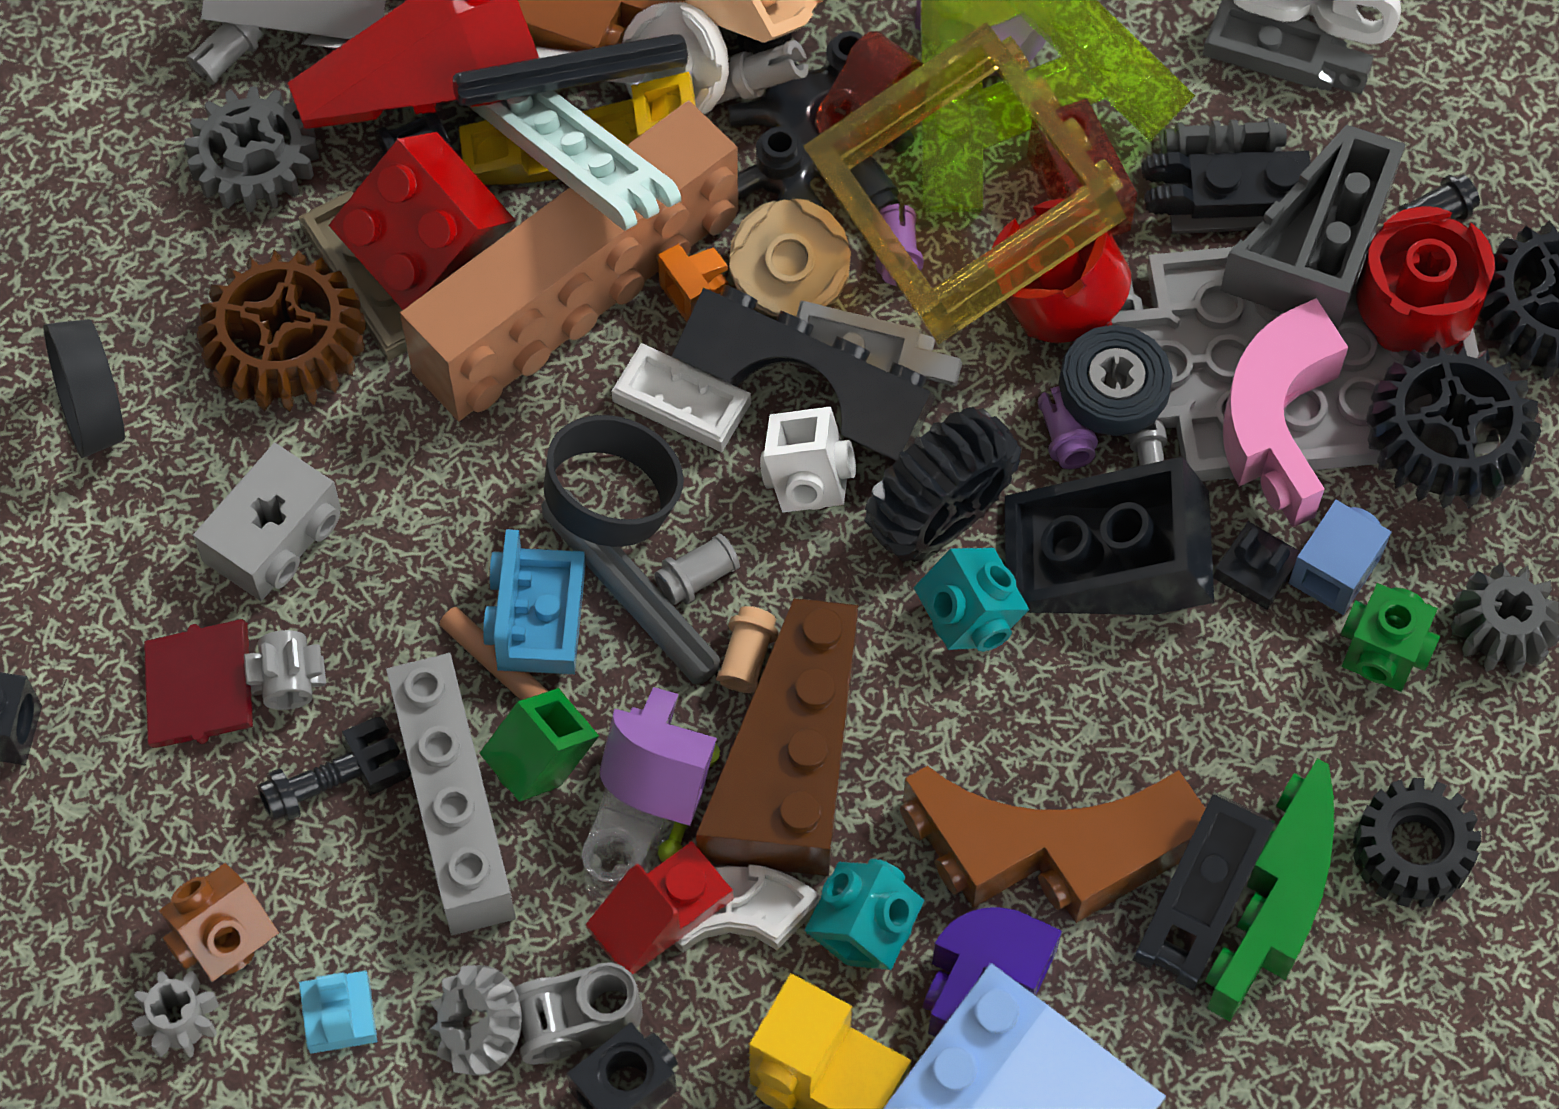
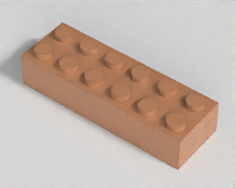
M688 100L627 145L676 184L681 194V202L667 207L656 199L659 213L648 219L634 210L637 225L624 231L573 189L568 188L400 312L412 373L458 422L472 411L482 412L491 407L500 397L503 388L520 375L529 376L540 370L548 361L551 352L569 338L571 340H578L585 336L596 324L598 316L614 304L623 305L634 299L642 290L645 281L659 271L658 254L679 243L688 255L691 246L707 234L717 235L733 222L738 212V148L691 101Z

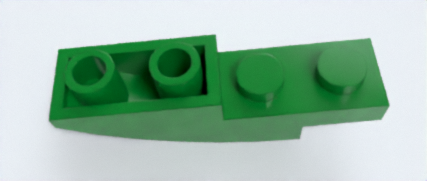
M1318 758L1306 778L1294 773L1281 794L1276 808L1285 812L1275 831H1271L1246 886L1256 892L1237 925V928L1247 934L1236 953L1226 947L1222 949L1205 980V983L1215 988L1207 1009L1229 1022L1233 1019L1262 967L1284 980L1287 979L1311 930L1322 900L1332 855L1334 795L1329 764Z

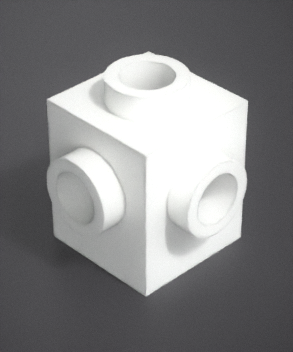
M823 407L769 415L765 450L762 451L760 458L761 474L765 487L767 489H775L782 513L808 509L817 510L844 505L846 482L848 478L855 477L856 462L851 441L841 440L832 408Z

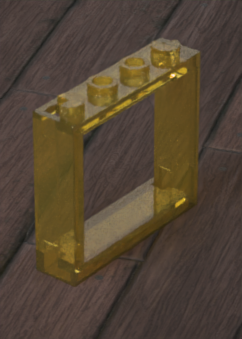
M987 22L803 146L829 188L938 345L1126 219L1125 213L1115 192L1123 188V185L1114 170L1105 159L1094 164L1086 153L1092 149V145L1076 120L1071 117L1062 122L1055 112L1061 105L1050 86L1042 76L1031 81L1024 71L1030 67V64L1016 41L1011 36L1001 41ZM997 71L1083 185V188L932 288L850 169Z

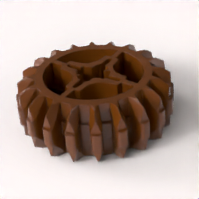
M273 249L269 263L259 265L258 261L249 255L246 263L247 271L240 273L227 267L225 278L228 286L210 285L209 297L211 303L200 305L199 316L202 325L198 326L197 338L200 347L203 348L201 355L205 367L210 372H213L216 383L223 390L232 388L235 398L239 399L241 404L255 395L258 406L266 411L274 398H281L283 407L290 412L295 403L294 397L305 395V399L315 406L318 399L317 388L322 386L327 390L337 393V388L339 387L337 374L353 376V370L355 369L353 357L363 356L364 341L362 335L365 334L366 322L364 314L359 310L361 309L359 295L354 291V288H349L347 278L342 274L341 270L330 273L329 265L325 263L322 257L308 266L306 256L299 250L289 262H284L281 255ZM301 301H306L319 307L329 316L330 321L317 319L315 313L302 310ZM234 339L247 340L249 346L261 349L262 359H256L242 352L235 346Z

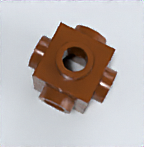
M226 863L206 877H196L182 884L173 893L171 902L158 910L172 930L163 936L162 939L185 971L196 964L212 982L221 975H229L245 967L253 959L258 948L279 934L247 883Z

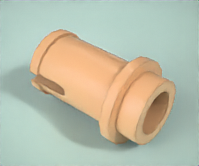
M744 606L739 609L738 615L730 618L728 627L732 631L721 671L718 672L716 678L722 686L743 693H754L756 691L757 681L769 643L776 642L779 634L777 628L774 627L776 623L774 615L760 608Z

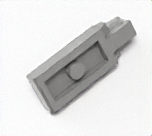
M800 300L796 317L814 326L810 337L832 346L836 336L870 351L871 353L866 362L886 372H889L892 363L895 362L927 377L928 380L957 386L963 362H961V358L933 352L935 337L921 334V330ZM790 363V364H794V365H799V366L811 368V367H809V366L802 365V364H798V363Z

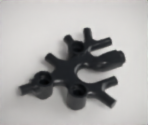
M845 31L838 34L827 45L826 64L822 68L816 70L808 69L805 78L794 79L766 88L765 96L761 100L727 105L730 128L752 125L771 128L762 134L756 143V164L738 173V200L764 188L769 192L778 194L776 202L802 199L826 209L810 186L814 178L825 176L835 183L860 219L864 220L867 218L871 224L877 225V215L882 208L893 204H899L900 207V201L897 199L899 194L898 188L879 163L867 152L853 144L824 136L816 126V117L826 106L836 103H849L860 107L869 115L895 152H902L913 144L915 137L898 116L897 110L902 105L934 101L935 93L932 78L906 81H887L879 78L873 73L874 52L871 43L863 35L855 31ZM789 33L763 43L738 34L736 42L743 52H751L754 55L784 45L792 40V35Z

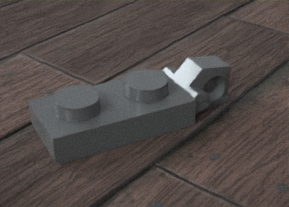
M1221 0L1203 51V56L1316 89L1318 87L1321 90H1331L1332 87L1359 94L1363 93L1374 55L1347 48L1346 41L1326 33L1318 27L1317 23L1303 19L1294 22L1274 20L1245 11L1238 7L1233 0Z

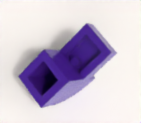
M1001 907L977 909L951 922L939 935L934 945L932 964L950 972V975L939 970L924 1000L923 1008L931 1011L928 1034L937 1037L990 963L1036 996L1057 953L1062 931L1022 912Z

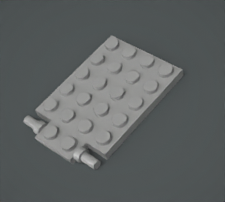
M1233 247L1149 255L1146 269L1154 308L1143 309L1141 298L1134 295L1131 279V287L1126 302L1112 319V325L1135 328L1155 339L1167 354L1173 375L1168 404L1156 421L1137 433L1128 434L1130 448L1138 453L1140 466L1164 460L1162 448L1167 444L1165 429L1176 428L1181 456L1184 457L1201 481L1234 478L1226 458L1223 443L1224 412L1234 374L1240 358L1249 343L1268 323L1283 314V312L1220 291L1228 254ZM1358 279L1338 329L1339 334L1348 346L1339 377L1298 396L1284 409L1287 428L1312 470L1378 464L1377 459L1380 451L1368 449L1369 444L1367 440L1371 428L1366 426V414L1373 402L1371 396L1376 384L1380 383L1381 380L1384 381L1387 369L1394 362L1403 365L1406 355L1411 352L1407 350L1392 352L1384 349L1378 343L1376 335L1364 322L1357 306L1356 287ZM1473 328L1465 340L1443 349L1447 355H1452L1454 348L1463 342L1467 356L1477 358L1479 352ZM1419 352V353H1421L1423 356L1426 357V355H1427L1428 352ZM1106 372L1105 377L1108 387L1115 389L1116 383H1120L1121 389L1125 388L1127 381L1125 375L1116 372L1115 377L1112 378L1111 373ZM1431 394L1421 396L1405 407V415L1417 414L1420 407L1431 405ZM1498 435L1488 436L1485 443L1477 444L1474 449L1475 454L1490 453L1495 450L1499 443Z

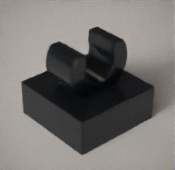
M1248 521L1217 565L1213 578L1268 610L1291 577L1300 551Z

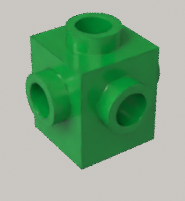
M1377 583L1368 604L1366 605L1355 600L1340 636L1352 641L1341 667L1360 674L1372 682L1383 684L1402 692L1412 668L1416 667L1426 671L1440 638V635L1429 631L1438 608L1424 603L1419 595L1408 589L1399 587L1388 588Z

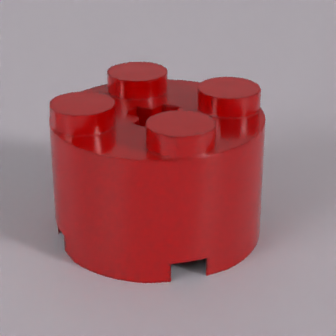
M1075 199L1045 201L1032 207L1036 214L1026 219L1020 225L1014 218L1002 229L992 246L989 267L999 291L1029 337L1051 343L1071 342L1093 328L1112 325V319L1121 310L1129 295L1131 270L1105 222L1091 206Z
M1414 207L1392 215L1383 224L1382 229L1374 236L1358 279L1356 301L1361 317L1376 335V340L1384 349L1392 352L1412 351L1413 349L1418 352H1428L1429 348L1436 342L1439 343L1442 349H1446L1465 340L1470 335L1495 272L1494 254L1490 243L1482 231L1471 222L1469 227L1452 219V212L1439 207Z

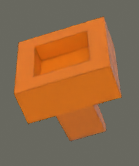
M678 243L658 254L659 284L686 322L690 318L703 287L720 294L724 285L728 286V281L722 274L728 270V266L715 248L688 256Z

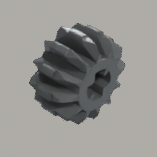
M1502 562L1493 567L1489 576L1477 571L1470 576L1466 584L1467 590L1458 592L1453 602V611L1457 616H1455L1451 624L1452 635L1467 638L1462 647L1463 657L1472 656L1479 652L1486 655L1484 660L1486 672L1493 670L1499 660H1504V664L1512 676L1521 672L1525 661L1537 667L1545 661L1549 654L1548 648L1556 646L1559 641V624L1557 623L1559 622V602L1547 599L1552 591L1551 580L1534 585L1528 581L1530 578L1528 566L1520 569L1516 577L1509 574Z

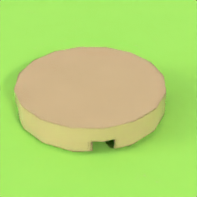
M802 199L772 201L760 205L740 223L731 241L729 268L736 289L758 300L754 310L776 320L780 310L797 316L800 300L827 307L838 300L849 279L851 252L844 228L828 210Z

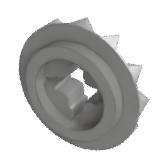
M485 965L461 966L460 972L457 975L442 979L444 991L442 997L430 1002L438 1012L437 1023L428 1032L436 1037H441L442 1040L436 1057L451 1062L453 1072L486 1075L500 1068L509 1059L516 1047L521 1029L520 1002L512 983L499 970ZM472 1010L487 1012V1017L479 1019V1023L472 1025L471 1030L463 1028L464 1017L471 1015Z

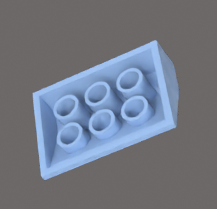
M990 963L884 1109H1158L1166 1096L1054 1009Z

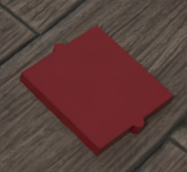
M239 619L200 628L197 624H192L186 632L144 641L148 745L150 747L159 748L196 740L199 744H205L210 736L253 727L251 685L246 684L244 654H249L248 623L245 620Z

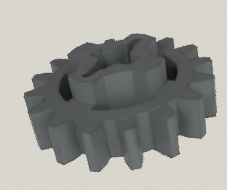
M250 86L247 98L238 99L237 95L232 90L226 91V105L219 107L210 101L204 104L208 116L207 120L192 118L190 126L194 137L187 138L184 141L188 155L187 163L193 181L199 180L203 195L207 198L219 192L224 208L229 209L237 199L244 200L247 212L254 211L259 199H266L272 209L278 207V193L285 191L287 194L296 197L300 194L296 178L311 180L314 175L311 161L319 159L314 128H304L295 102H290L284 106L281 91L275 89L267 99L260 98L257 86ZM280 129L290 138V145L285 144L283 135L278 133ZM214 153L219 154L221 162L225 163L223 169L213 160Z

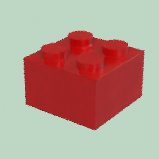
M433 132L397 139L328 226L401 309L404 310L502 238L516 220L440 134Z

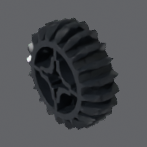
M1550 220L1541 226L1539 233H1536L1526 225L1522 231L1518 232L1516 239L1506 237L1498 245L1496 253H1493L1495 272L1477 320L1487 322L1484 328L1485 340L1502 339L1498 349L1500 359L1516 353L1521 356L1519 361L1520 372L1525 371L1531 367L1532 363L1542 366L1541 371L1545 381L1554 375L1556 368H1559V232ZM1526 275L1531 283L1528 289L1529 295L1527 298L1519 301L1515 293L1514 282Z
M1438 342L1429 348L1426 357L1413 349L1410 354L1406 355L1403 365L1394 362L1387 369L1384 381L1381 380L1380 383L1376 384L1371 396L1373 402L1366 414V426L1371 428L1367 440L1369 444L1368 449L1380 451L1377 459L1378 470L1397 469L1393 479L1395 489L1411 482L1417 486L1415 493L1417 502L1425 499L1429 492L1439 494V501L1443 509L1451 505L1454 496H1459L1468 509L1477 504L1481 494L1493 502L1501 496L1505 486L1512 488L1520 481L1525 468L1531 465L1536 454L1534 449L1541 435V424L1534 421L1539 412L1537 407L1538 401L1525 399L1529 390L1527 387L1528 380L1510 381L1509 377L1512 372L1510 362L1495 368L1489 364L1490 356L1488 349L1481 352L1477 358L1467 356L1463 342L1454 348L1452 355H1447ZM1431 394V405L1420 407L1417 414L1405 415V407L1421 396ZM1488 436H1500V446L1486 455L1475 456L1474 449L1477 444L1485 443Z
M969 407L961 412L950 413L942 423H933L930 430L923 436H916L914 443L906 451L899 452V458L891 467L884 470V478L873 487V496L867 501L864 519L865 523L873 531L872 535L889 553H894L902 562L910 560L916 562L923 560L930 552L938 553L943 546L956 539L979 518L984 517L988 508L1000 500L1002 490L1011 484L1012 474L1018 470L1022 449L1009 432L1010 429L997 416L992 417L984 408L976 409Z

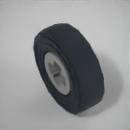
M1110 325L1093 328L1075 340L1063 357L1058 384L1064 406L1078 423L1096 433L1120 436L1137 433L1156 421L1168 404L1173 375L1167 354L1155 339L1135 328ZM1106 372H1110L1112 378L1115 377L1116 372L1127 377L1125 388L1121 389L1120 383H1116L1115 389L1105 385Z

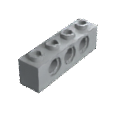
M451 653L386 668L451 936L515 920L516 916Z

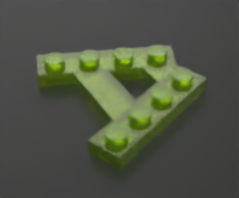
M920 0L922 212L983 211L984 149L1105 99L1151 143L1194 99L1195 95L1098 0ZM1021 16L1061 55L1059 58L982 89V31Z

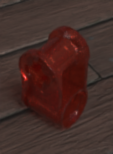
M871 31L865 34L850 50L845 66L828 95L819 106L817 126L820 134L831 143L837 145L853 144L865 152H874L883 147L889 140L892 130L908 103L920 90L925 79V65L879 31ZM836 108L847 110L845 115L834 111ZM865 128L875 130V133L868 134L864 130Z

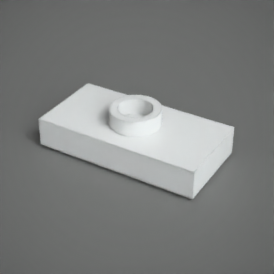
M643 343L640 344L611 391L612 402L720 452L724 450L751 404V393Z

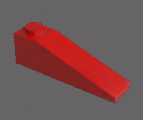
M407 0L288 82V86L304 128L311 129L376 120L383 110L413 106L415 114L435 112L436 103L456 100L453 90V76L456 73L537 59L539 55L518 0ZM499 101L471 105V107L491 105Z

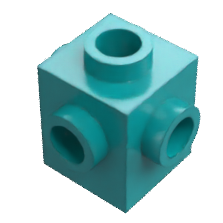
M950 548L913 587L932 620L936 634L943 640L948 650L978 649V651L985 652L995 649L1010 638L1012 634L1011 628L1030 610L1016 587V580L1013 574L1004 566L995 548Z
M870 859L868 863L838 862L833 873L823 886L822 896L804 931L848 966L892 970L903 945L911 935L912 926L925 900L904 883V873L888 862L879 859Z

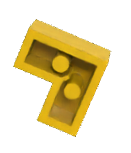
M791 973L749 1044L750 1084L757 1087L755 1091L756 1096L774 1109H884L909 1075L911 1060L851 1028V1005Z

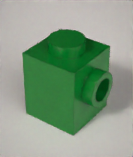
M557 688L517 701L479 754L496 773L501 784L510 790L515 798L521 802L560 787L595 743L599 735L564 693Z

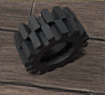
M1413 778L1408 788L1404 787L1401 779L1392 782L1386 793L1380 789L1373 796L1369 806H1366L1353 839V843L1357 844L1353 853L1355 865L1363 863L1364 869L1360 876L1368 885L1375 880L1380 885L1376 894L1385 900L1390 892L1399 895L1397 905L1409 907L1412 899H1419L1420 908L1432 906L1437 897L1442 902L1452 897L1456 888H1461L1479 856V852L1476 851L1481 844V831H1473L1478 821L1474 811L1471 810L1465 814L1461 811L1466 800L1458 792L1451 800L1444 797L1443 793L1447 785L1436 781L1432 790L1424 789L1425 778ZM1406 822L1425 824L1436 833L1440 840V856L1435 861L1423 865L1413 864L1404 860L1396 853L1392 845V831L1400 824Z

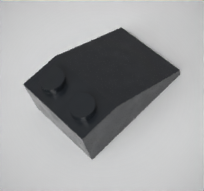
M1181 456L1005 495L1006 568L1013 574L1016 580V587L1030 609L1027 613L1157 615L1215 603L1209 490L1184 457Z

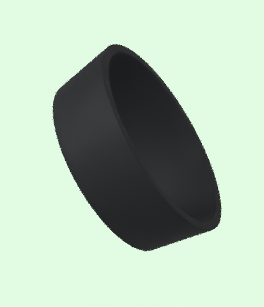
M91 319L44 324L45 345L55 387L72 440L80 457L85 458L124 441V423L116 387L102 342Z
M587 416L568 423L552 439L547 453L544 496L548 508L556 520L574 535L603 546H630L650 538L661 527L681 496L684 482L683 470L677 455L669 444L648 427L618 416ZM606 453L618 456L639 467L652 480L659 494L660 511L638 519H617L595 513L579 504L566 492L559 482L555 470L565 460L579 454Z

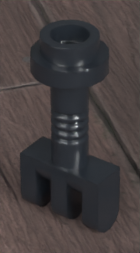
M383 717L372 718L342 731V744L347 754L331 760V763L326 762L325 765L321 764L319 768L314 767L313 770H307L291 778H287L280 768L267 773V781L258 784L257 789L270 819L274 821L283 817L287 822L296 819L301 815L299 802L318 795L321 791H326L327 788L331 789L333 786H338L339 783L343 784L359 776L370 796L407 779L411 775V770L403 759L379 767V765L397 757L400 753V749L393 738H387L368 746L369 743L380 739L388 733L389 729Z

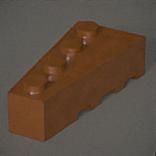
M793 599L696 834L697 847L710 863L749 867V864L777 871L829 876L857 638L859 605Z

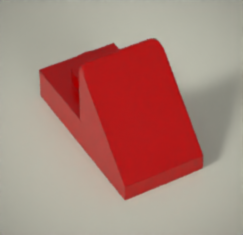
M691 841L649 873H646L638 863L631 867L588 920L586 929L614 964L623 966L633 975L734 900L733 890L694 842Z

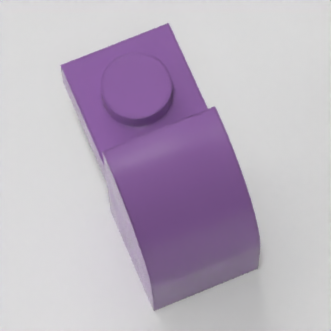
M653 687L643 710L632 707L629 713L614 709L601 761L600 778L608 791L625 804L642 812L690 826L703 794L717 738L671 725L678 694Z

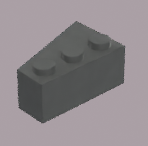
M1346 125L1301 173L1298 183L1280 202L1276 201L1266 211L1263 221L1244 241L1240 240L1228 254L1220 291L1283 313L1317 298L1338 331L1365 261L1368 248L1373 240L1393 187L1406 144Z

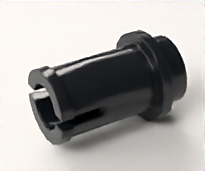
M1461 174L1458 177L1448 175L1441 179L1440 187L1408 204L1398 207V210L1403 211L1422 206L1439 207L1452 212V219L1458 217L1459 219L1466 220L1473 215V209L1480 205V197L1475 185L1466 175Z

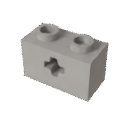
M274 442L193 534L202 562L262 602L274 587L280 589L292 579L300 563L299 557L314 540L317 542L323 541L334 530L341 510L335 483Z

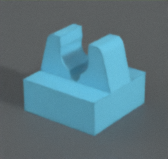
M367 971L349 974L342 972L318 976L314 980L299 982L306 1042L310 1054L378 1042Z

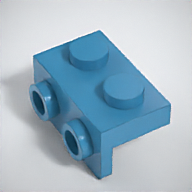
M506 529L503 552L493 551L491 556L490 589L499 590L497 606H486L483 630L484 645H495L497 671L575 674L586 566L585 552L521 548L519 530Z

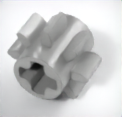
M281 630L265 634L258 640L259 653L244 654L246 684L251 685V695L263 694V703L269 708L288 710L302 707L311 702L313 698L312 687L326 685L324 657L321 656L320 645L313 644L307 646V638L301 632Z
M163 971L158 972V983L148 993L136 991L134 995L139 1005L145 1010L146 1015L135 1019L132 1022L133 1028L139 1037H146L155 1033L152 1038L151 1047L158 1057L164 1056L169 1047L182 1048L189 1058L193 1057V1044L202 1035L215 1037L217 1034L213 1023L206 1018L205 1014L214 1011L219 1007V1003L213 992H203L197 995L200 982L195 972L190 971L181 981L169 979ZM175 1005H181L183 1019L170 1023L169 1009Z

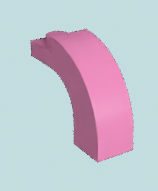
M1317 298L1281 314L1268 323L1249 343L1236 368L1223 419V443L1226 458L1236 482L1241 486L1261 477V487L1268 503L1275 510L1282 509L1292 527L1315 518L1325 489L1292 438L1285 422L1284 409L1298 396L1337 379L1348 350V346Z

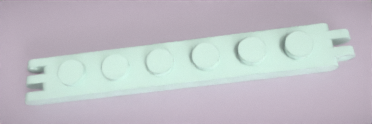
M555 91L505 99L491 105L469 106L624 231L637 225L634 210L648 219L659 213L656 199L667 207L681 202V194L676 184L669 177Z

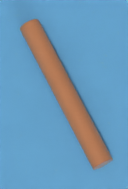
M458 607L451 608L442 617L439 623L440 627L517 698L524 700L548 692L529 672L497 671L495 645H484L483 630Z

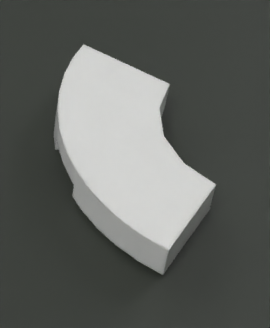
M749 864V867H714L732 888L734 900L674 943V945L683 953L704 938L733 933L756 937L778 950L812 916L821 895L796 878L767 867Z

